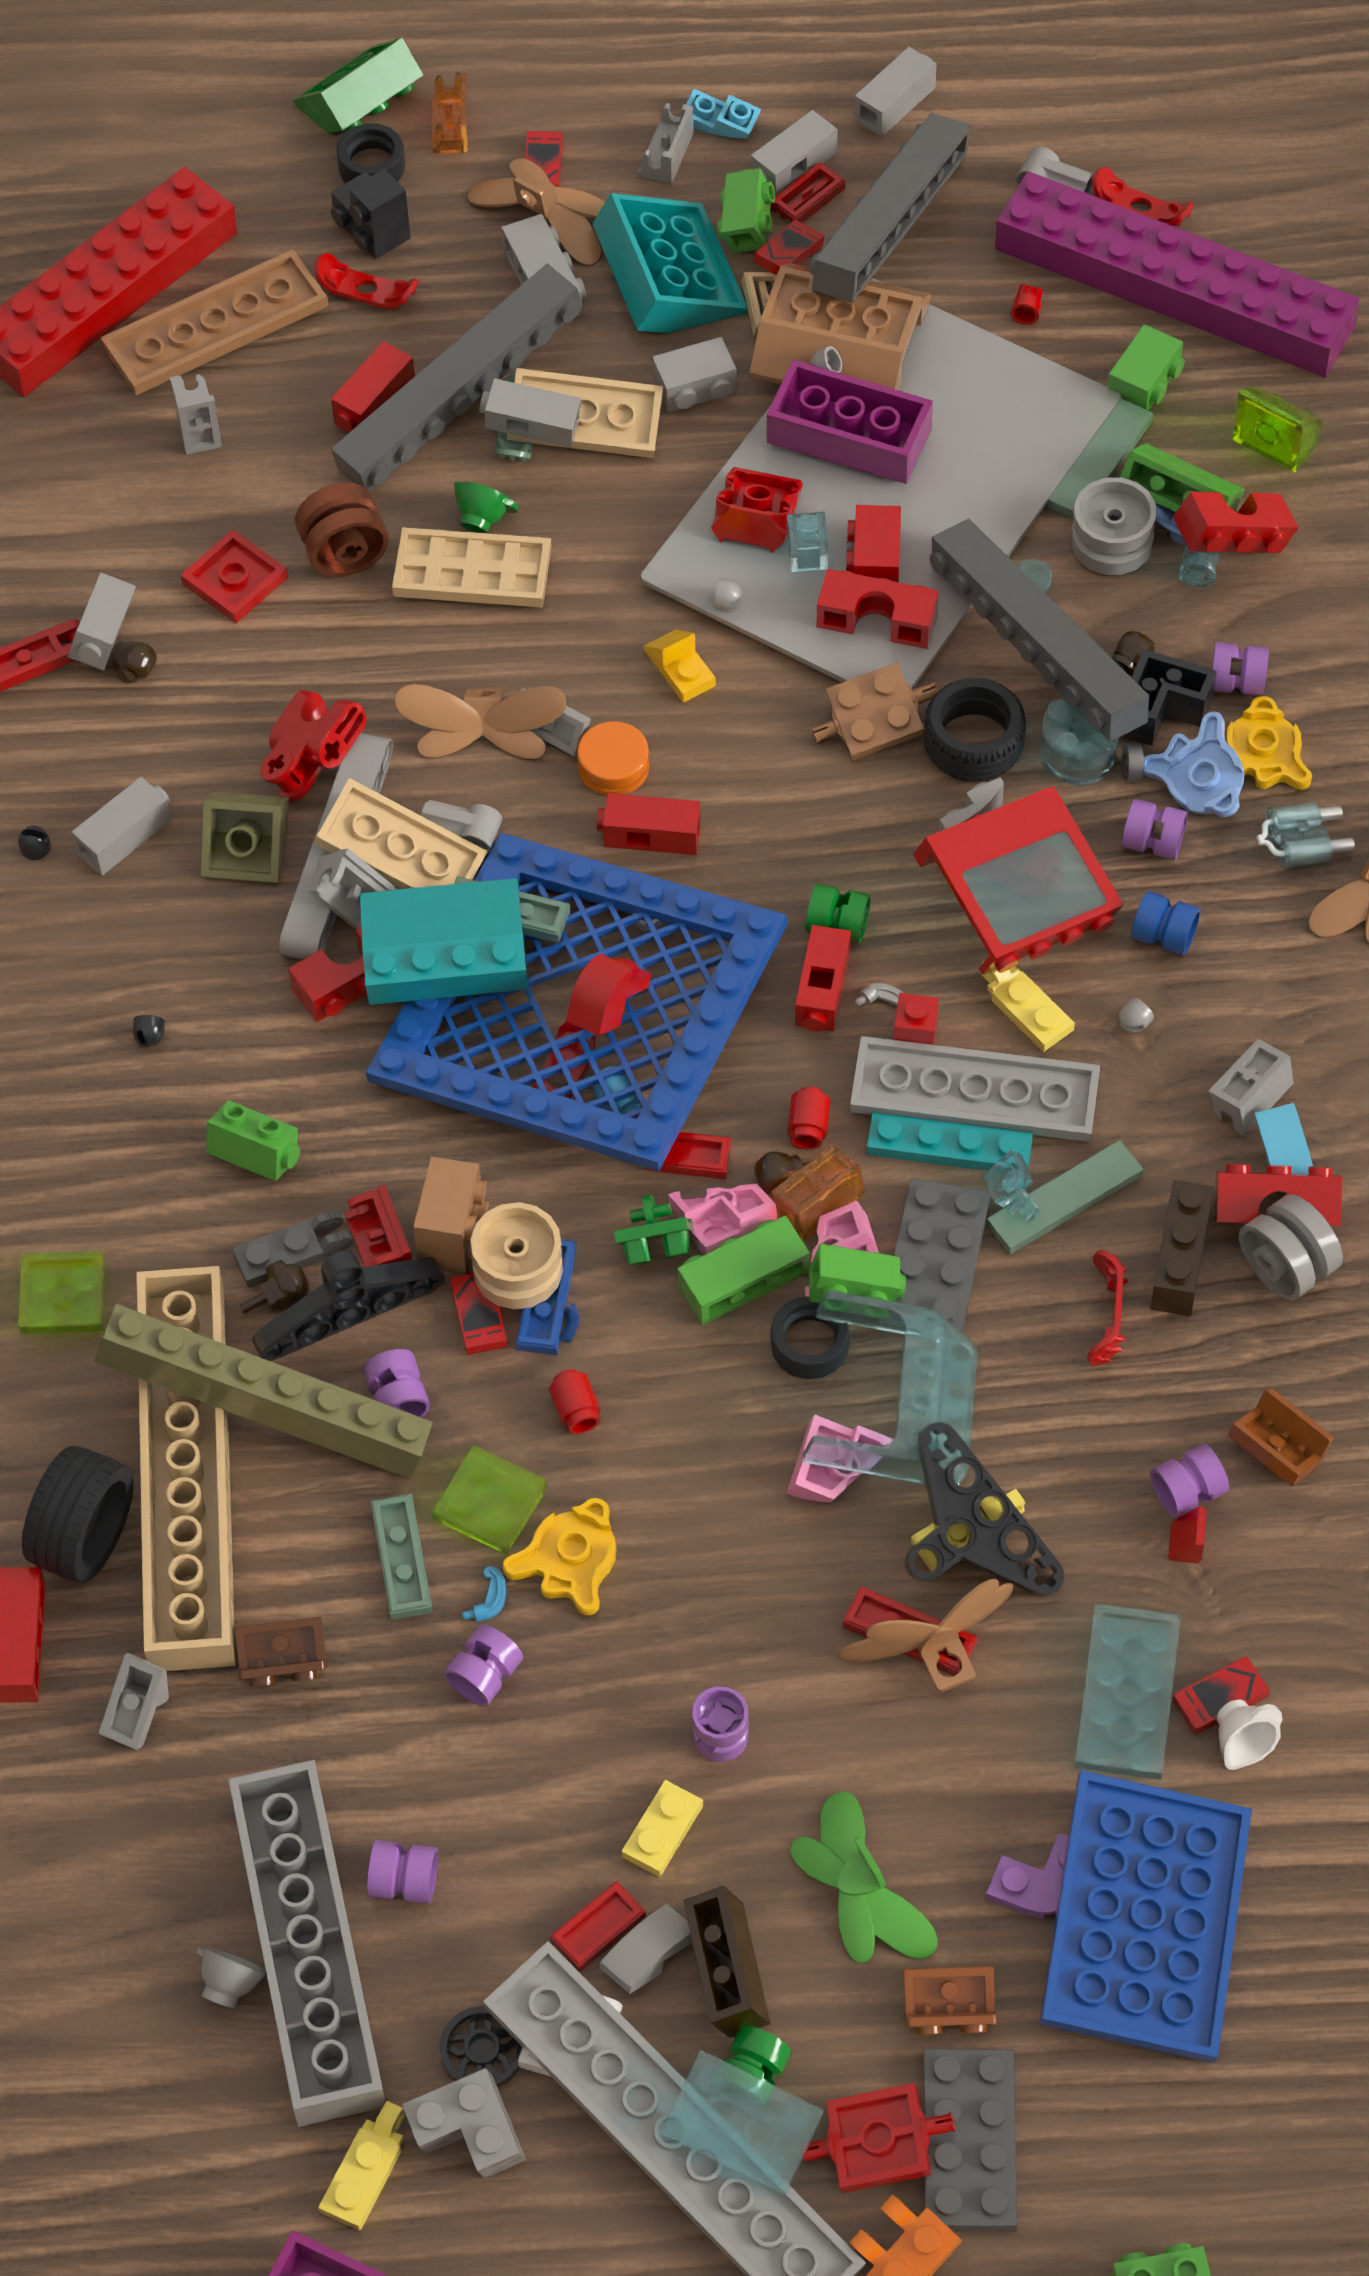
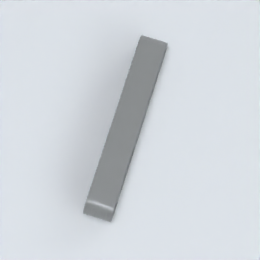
M360 733L340 764L315 838L349 778L380 793L391 761L392 739ZM312 844L279 942L280 955L302 960L321 949L325 953L337 918L336 913L309 893L320 856L330 854V852L315 844Z

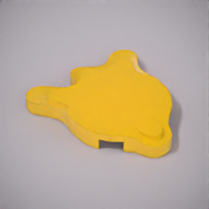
M1267 696L1255 698L1250 707L1243 711L1241 718L1237 719L1234 723L1232 721L1229 723L1225 735L1226 743L1235 750L1242 762L1244 776H1253L1255 785L1260 789H1267L1280 782L1287 783L1299 790L1308 788L1311 785L1312 773L1300 758L1302 740L1298 726L1295 723L1293 727L1290 722L1283 718L1284 713L1278 709L1272 698Z
M591 1498L582 1505L572 1507L570 1512H564L556 1516L554 1513L550 1514L535 1530L531 1543L524 1550L510 1555L504 1560L503 1571L505 1576L513 1581L536 1575L542 1576L541 1593L545 1598H569L581 1614H595L600 1606L598 1596L599 1585L610 1573L616 1560L617 1552L615 1537L609 1522L610 1509L608 1504L602 1499Z

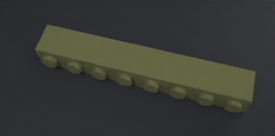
M115 1304L94 1362L408 1479L411 1478L422 1457L433 1424L432 1421L119 1304Z

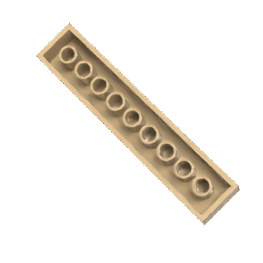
M219 1266L137 1272V1312L226 1344L225 1295ZM139 1378L143 1629L146 1661L165 1668L166 1671L236 1666L228 1411Z

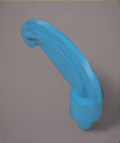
M488 1566L484 1569L485 1578L491 1579L485 1603L473 1605V1610L463 1612L462 1618L464 1620L473 1618L475 1622L489 1620L497 1616L502 1610L506 1599V1583L499 1569L493 1566Z

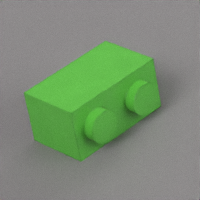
M1144 324L1109 373L1108 388L1120 393L1122 399L1149 411L1154 403L1159 404L1162 401L1168 382L1171 378L1176 379L1184 367L1185 359L1182 358L1183 341Z

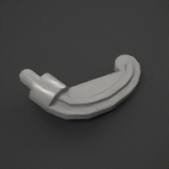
M874 983L859 992V998L855 1000V1005H869L878 998L897 1006L899 993L904 992L888 984Z

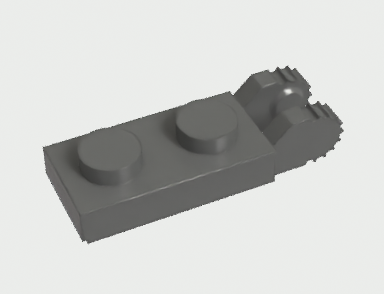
M332 1210L327 1213H321L316 1215L311 1221L306 1220L233 1247L234 1257L247 1287L251 1288L267 1281L266 1269L276 1261L283 1260L285 1264H297L302 1269L324 1261V1257L347 1249L353 1241L349 1231L341 1230L340 1232L337 1231L336 1233L326 1235L320 1242H318L316 1237L341 1226L344 1223L341 1212Z

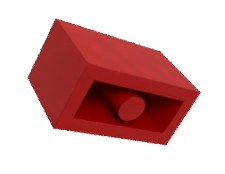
M856 505L855 520H848L847 543H854V550H847L846 571L899 582L901 506Z

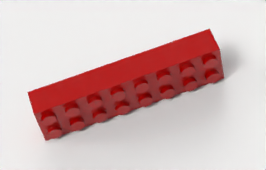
M186 166L181 168L0 306V378L22 397L27 396L101 339L100 337L105 336L237 234L234 205Z

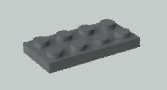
M911 1178L894 1256L900 1257V1274L906 1276L905 1292L902 1299H896L890 1314L881 1313L880 1327L961 1341L991 1200L990 1191Z
M924 2049V2115L926 2118L952 2112L955 2121L954 2125L956 2126V2132L930 2136L928 2155L932 2175L925 2177V2208L927 2207L934 2212L952 2231L1017 2232L1014 2050Z

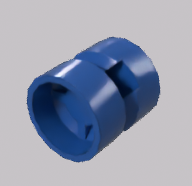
M1148 890L1143 896L1136 913L1131 931V939L1145 944H1155L1158 940H1161L1163 950L1184 957L1195 935L1201 908L1182 901L1171 907L1170 900L1165 898L1164 895Z

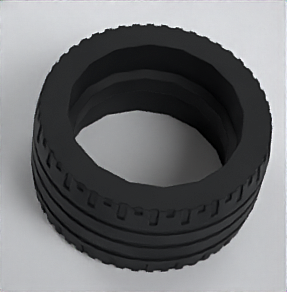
M72 1445L63 1449L48 1466L46 1472H44L30 1502L21 1539L24 1558L37 1567H41L66 1579L78 1582H87L92 1579L109 1559L125 1526L134 1491L132 1470L116 1459L87 1448Z

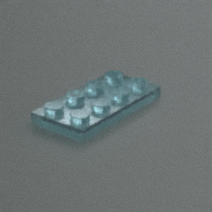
M1095 1603L1074 1768L1161 1780L1181 1615Z

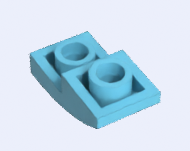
M693 89L686 105L693 106L694 129L730 138L748 139L761 112L760 108L729 95L726 102H723L696 89Z
M1291 1103L1256 1112L1255 1122L1266 1152L1267 1164L1292 1166L1291 1173L1308 1174V1166H1313L1295 1104ZM1277 1191V1195L1286 1194V1192Z

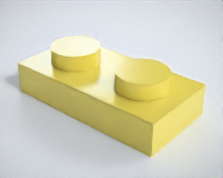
M665 1780L622 1849V1858L660 1878L701 1811L703 1799Z

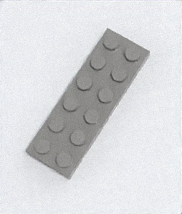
M861 1036L851 1095L850 1113L872 1115V1112L1091 1142L1100 1065Z

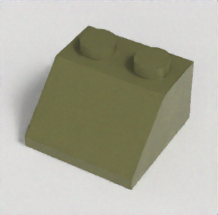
M212 791L203 800L201 877L278 883L287 840L289 797Z

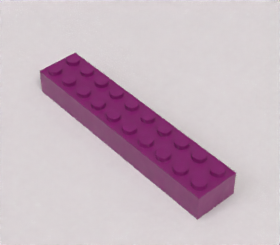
M1030 171L1026 173L996 221L995 249L1325 378L1356 325L1359 297Z

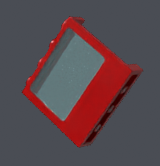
M1054 786L927 836L913 854L920 868L936 862L986 948L989 956L979 967L982 975L996 969L999 973L1008 971L1020 962L1019 959L1029 956L1031 960L1039 958L1050 951L1051 946L1061 942L1063 946L1070 945L1080 939L1083 933L1093 929L1094 933L1101 932L1115 922L1113 917L1124 905Z

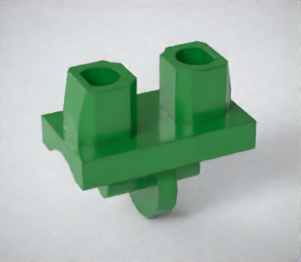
M646 1195L642 1197L643 1208L629 1211L632 1223L645 1220L646 1225L614 1231L615 1241L617 1244L623 1245L629 1265H637L652 1261L649 1240L663 1238L667 1258L690 1254L688 1232L694 1231L692 1219H687V1217L659 1222V1217L672 1215L670 1203L656 1205L653 1196Z

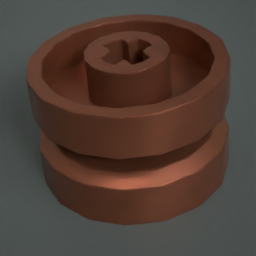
M353 482L336 483L319 489L300 504L294 517L296 529L301 541L305 544L306 553L312 567L319 574L328 577H346L362 572L374 565L385 554L389 545L388 531L382 518L378 515V509L372 494L365 486Z

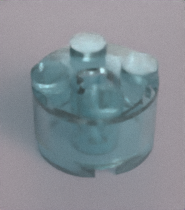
M1065 698L1051 702L1047 707L1042 721L1040 759L1048 773L1052 776L1055 773L1064 778L1065 783L1071 785L1093 784L1103 779L1107 775V771L1114 766L1117 759L1119 737L1109 742L1099 731L1092 729L1087 719L1076 708L1069 706Z

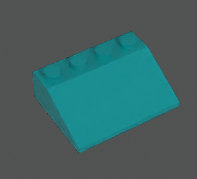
M610 193L592 224L637 330L671 333L743 315L747 312L746 302L702 203Z
M518 878L360 893L363 961L369 1005L528 989Z

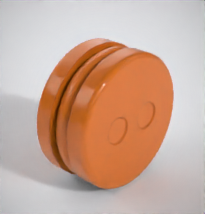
M618 721L600 723L590 728L579 741L577 748L579 775L583 783L593 792L607 796L608 793L626 795L638 789L646 780L649 773L648 743L644 735L634 726Z

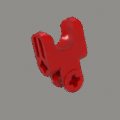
M309 690L297 692L270 732L269 744L272 751L260 766L261 777L269 784H276L279 796L289 797V802H294L304 797L317 780L316 777L322 768L338 766L364 729L367 719L363 707L357 702L339 700L328 711L324 700L317 692Z

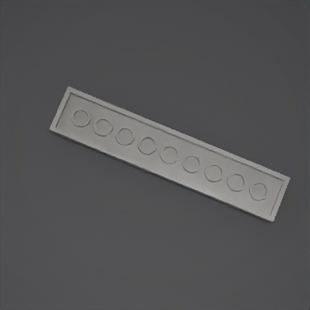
M549 1941L483 2001V2007L746 2276H856L865 2267L866 2262Z

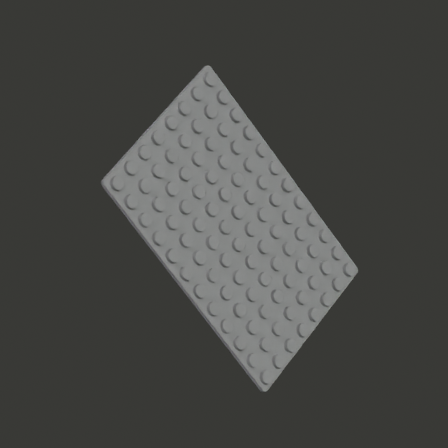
M873 278L870 280V281H875V282L883 283V282H881V281H879V280H877V279H873ZM929 304L922 325H915L902 361V381L899 391L933 400L932 430L907 484L767 443L768 408L642 571L641 582L840 682L848 681L898 662L905 681L913 690L973 607L964 596H959L956 593L953 585L942 574L939 575L934 571L930 563L932 536L969 518L1009 557L1048 504V498L1118 404L1121 394ZM733 467L798 479L803 483L785 541L773 553L767 547L727 539L720 543L711 529L715 517L716 497L720 491L724 490L725 478ZM856 505L901 506L899 583L914 586L923 585L929 589L939 590L938 614L928 649L891 642V621L880 614H869L862 617L856 624L854 634L816 627L817 602L827 569L846 571L847 550H854V543H847L848 520H855ZM718 578L731 580L741 587V601L737 607L728 610L714 608Z

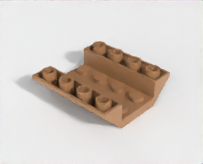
M793 263L780 266L759 322L750 368V378L781 384L792 360L810 364L811 358L816 351L832 346L839 352L842 359L841 374L899 390L902 381V361L915 325H922L931 300V294L869 281L855 301L851 303L812 290L813 274H810V267Z

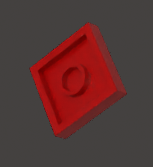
M232 529L180 576L185 587L234 623H237L288 578L286 567Z

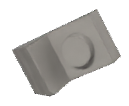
M126 1653L98 1734L135 1750L143 1747L156 1707L167 1702L169 1698L166 1669Z

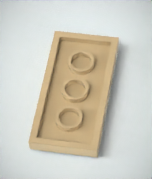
M516 368L514 383L581 398L580 419L572 448L654 458L663 386ZM507 433V440L564 447Z
M351 778L346 782L313 843L330 853L348 848L398 889L450 885L455 883L457 876L473 880L488 852Z

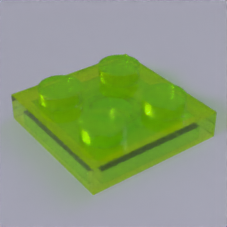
M104 1252L21 1254L18 1319L20 1334L103 1331Z
M473 1445L432 1511L433 1519L507 1555L548 1487L547 1480Z

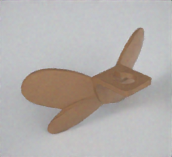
M524 158L513 160L509 164L513 177L483 181L473 186L468 192L467 199L475 206L506 207L521 204L538 214H542L543 217L547 218L549 225L555 227L560 245L573 260L587 266L593 265L599 260L601 255L600 243L586 217L596 218L605 202L584 191L554 186L550 183L544 171L534 162Z
M410 684L397 691L395 706L407 719L421 726L433 729L418 741V751L425 757L438 758L455 753L483 735L509 754L525 759H537L543 756L546 746L543 740L530 730L540 728L559 718L566 709V697L558 688L538 686L515 693L504 700L503 689H467L464 700H461L438 688L422 684Z
M1369 857L1359 875V880L1334 891L1314 908L1309 918V927L1315 935L1322 938L1335 937L1365 921V936L1369 942Z
M996 1579L983 1582L964 1596L939 1625L911 1620H892L876 1623L868 1628L866 1632L868 1639L843 1647L839 1651V1657L844 1661L866 1662L889 1658L918 1649L938 1692H944L975 1679L976 1673L959 1639L958 1633L977 1624L999 1608L1009 1598L1014 1585L1006 1583L999 1586V1582ZM945 1649L948 1655L956 1657L962 1666L961 1671L952 1677L943 1676L937 1670L936 1664L940 1658L938 1652Z

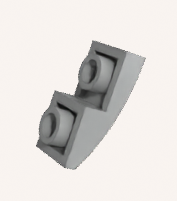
M1001 777L988 783L981 782L966 792L965 808L951 810L943 818H940L939 832L972 819L976 814L982 815L1001 807L1004 782Z
M665 1904L624 1936L603 1958L599 1968L631 1994L661 1975L665 1960L693 1943L688 1921L668 1904Z

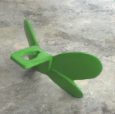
M840 1791L831 1795L825 1801L821 1811V1843L809 1837H798L793 1841L790 1853L795 1863L808 1876L825 1885L839 1889V1930L847 1952L858 1963L869 1961L874 1953L876 1935L903 1955L915 1959L929 1957L934 1953L938 1944L936 1932L928 1919L912 1904L885 1888L886 1883L883 1875L865 1845V1823L858 1800L847 1791Z

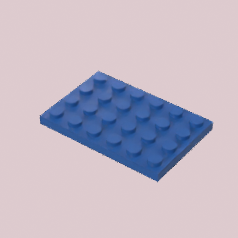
M1083 1770L1080 1771L1076 1782L1039 2019L1040 2025L1214 2063L1217 2060L1251 1808Z

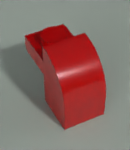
M598 954L585 966L577 979L571 995L566 1021L598 1036L620 1027L627 997L647 989L651 973L638 968L637 963L624 958L614 960L603 954Z

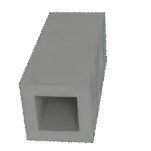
M909 46L855 95L854 120L881 137L885 135L936 88L937 63L932 61L927 55L921 54Z
M812 110L751 155V169H761L766 180L772 182L775 196H777L817 163L821 162L824 164L837 154L838 129Z
M494 378L490 392H483L479 412L485 414L486 429L572 448L580 419L581 398Z
M100 572L77 628L68 655L69 658L104 671L128 612L136 588L135 585Z
M143 777L138 778L71 832L76 854L103 876L171 821L168 806L170 799L160 786L156 784L152 786Z

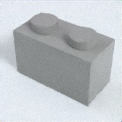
M722 337L652 356L653 381L655 385L663 386L662 401L667 412L687 409L699 403L721 399L730 394L737 393V369Z

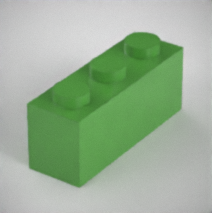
M1147 443L1130 451L1120 476L1121 478L1137 482L1149 491L1155 503L1174 512H1177L1190 492H1221L1228 506L1236 511L1245 490Z
M785 1215L775 1221L767 1220L762 1222L753 1232L740 1238L733 1237L724 1241L718 1249L706 1255H696L686 1260L681 1267L677 1268L678 1288L703 1326L808 1274L810 1252Z

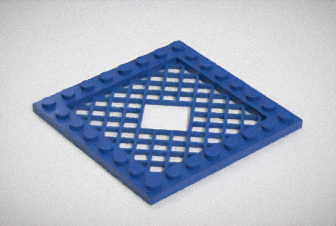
M501 833L477 874L475 881L518 878V886H520L521 882L528 883L519 887L520 892L530 893L538 890L541 897L548 899L545 888L563 893L550 899L565 903L573 900L579 911L568 916L565 926L583 920L588 932L568 939L565 930H563L561 935L562 942L543 949L538 938L523 934L524 942L531 939L536 949L535 952L525 955L526 965L541 960L545 972L527 978L528 989L524 991L529 1002L509 1009L504 999L505 996L521 990L487 993L473 998L472 995H466L467 1001L455 1006L453 1004L458 996L406 1001L365 1072L367 1080L370 1083L660 1171L788 925L786 914ZM580 899L597 903V905L585 909ZM616 909L636 914L620 919ZM609 910L614 922L594 929L589 917ZM657 919L659 922L670 925L656 930L652 920ZM638 921H645L650 933L630 940L625 928L638 923ZM688 930L701 933L706 936L692 940ZM619 931L624 942L604 949L599 937ZM680 931L686 943L666 950L661 938ZM593 940L598 952L578 959L573 947ZM723 940L730 942L728 947H726ZM654 941L660 953L640 960L635 948ZM717 942L722 954L702 961L697 948ZM567 950L572 962L552 969L547 957ZM629 951L632 960L642 970L657 963L665 962L670 972L669 974L650 980L647 989L633 994L626 999L625 1009L627 1014L623 1015L621 1026L632 1022L637 1034L617 1042L611 1030L606 1033L611 1044L594 1051L590 1050L585 1039L595 1036V1034L587 1030L554 1040L530 989L534 985L585 967L598 954L612 957ZM690 951L696 963L676 971L671 958ZM718 965L714 974L710 977L707 969ZM701 972L706 984L686 991L681 979ZM675 982L680 994L660 1001L655 988ZM648 991L654 1004L634 1011L628 999ZM701 996L695 1008L691 999ZM498 999L503 1012L483 1019L478 1006ZM684 1002L690 1015L670 1022L664 1009ZM471 1009L476 1022L456 1029L451 1017ZM533 1010L539 1022L519 1030L513 1017ZM658 1012L664 1024L643 1031L638 1019ZM446 1020L450 1032L436 1036L442 1023ZM507 1020L512 1033L492 1040L487 1027ZM686 1026L678 1039L675 1030ZM481 1030L486 1042L465 1049L460 1037ZM543 1031L548 1043L528 1051L523 1038ZM668 1033L674 1045L653 1052L648 1040ZM455 1040L460 1052L439 1059L434 1047ZM517 1041L522 1053L501 1060L496 1048ZM579 1042L585 1054L564 1061L559 1049ZM642 1043L647 1055L627 1063L622 1050ZM427 1050L429 1051L431 1056L425 1055ZM491 1051L496 1063L475 1070L470 1058ZM553 1052L558 1064L538 1071L532 1059ZM616 1053L621 1065L600 1072L595 1060ZM669 1057L662 1070L658 1061ZM464 1061L466 1067L458 1065L456 1063ZM527 1062L532 1074L511 1081L506 1069ZM589 1063L594 1075L574 1083L569 1070ZM652 1064L657 1077L637 1084L632 1071ZM500 1071L502 1078L497 1077V1076H494V1075H491V1074H494V1073H497V1072ZM563 1073L568 1085L547 1092L542 1080ZM626 1074L631 1086L611 1094L605 1080L612 1076ZM536 1083L539 1089L530 1087L528 1085ZM599 1084L604 1097L584 1103L579 1091ZM653 1088L646 1101L642 1092ZM573 1094L575 1100L566 1098L564 1096ZM636 1095L641 1108L620 1114L615 1102ZM609 1105L611 1111L602 1109L601 1107Z

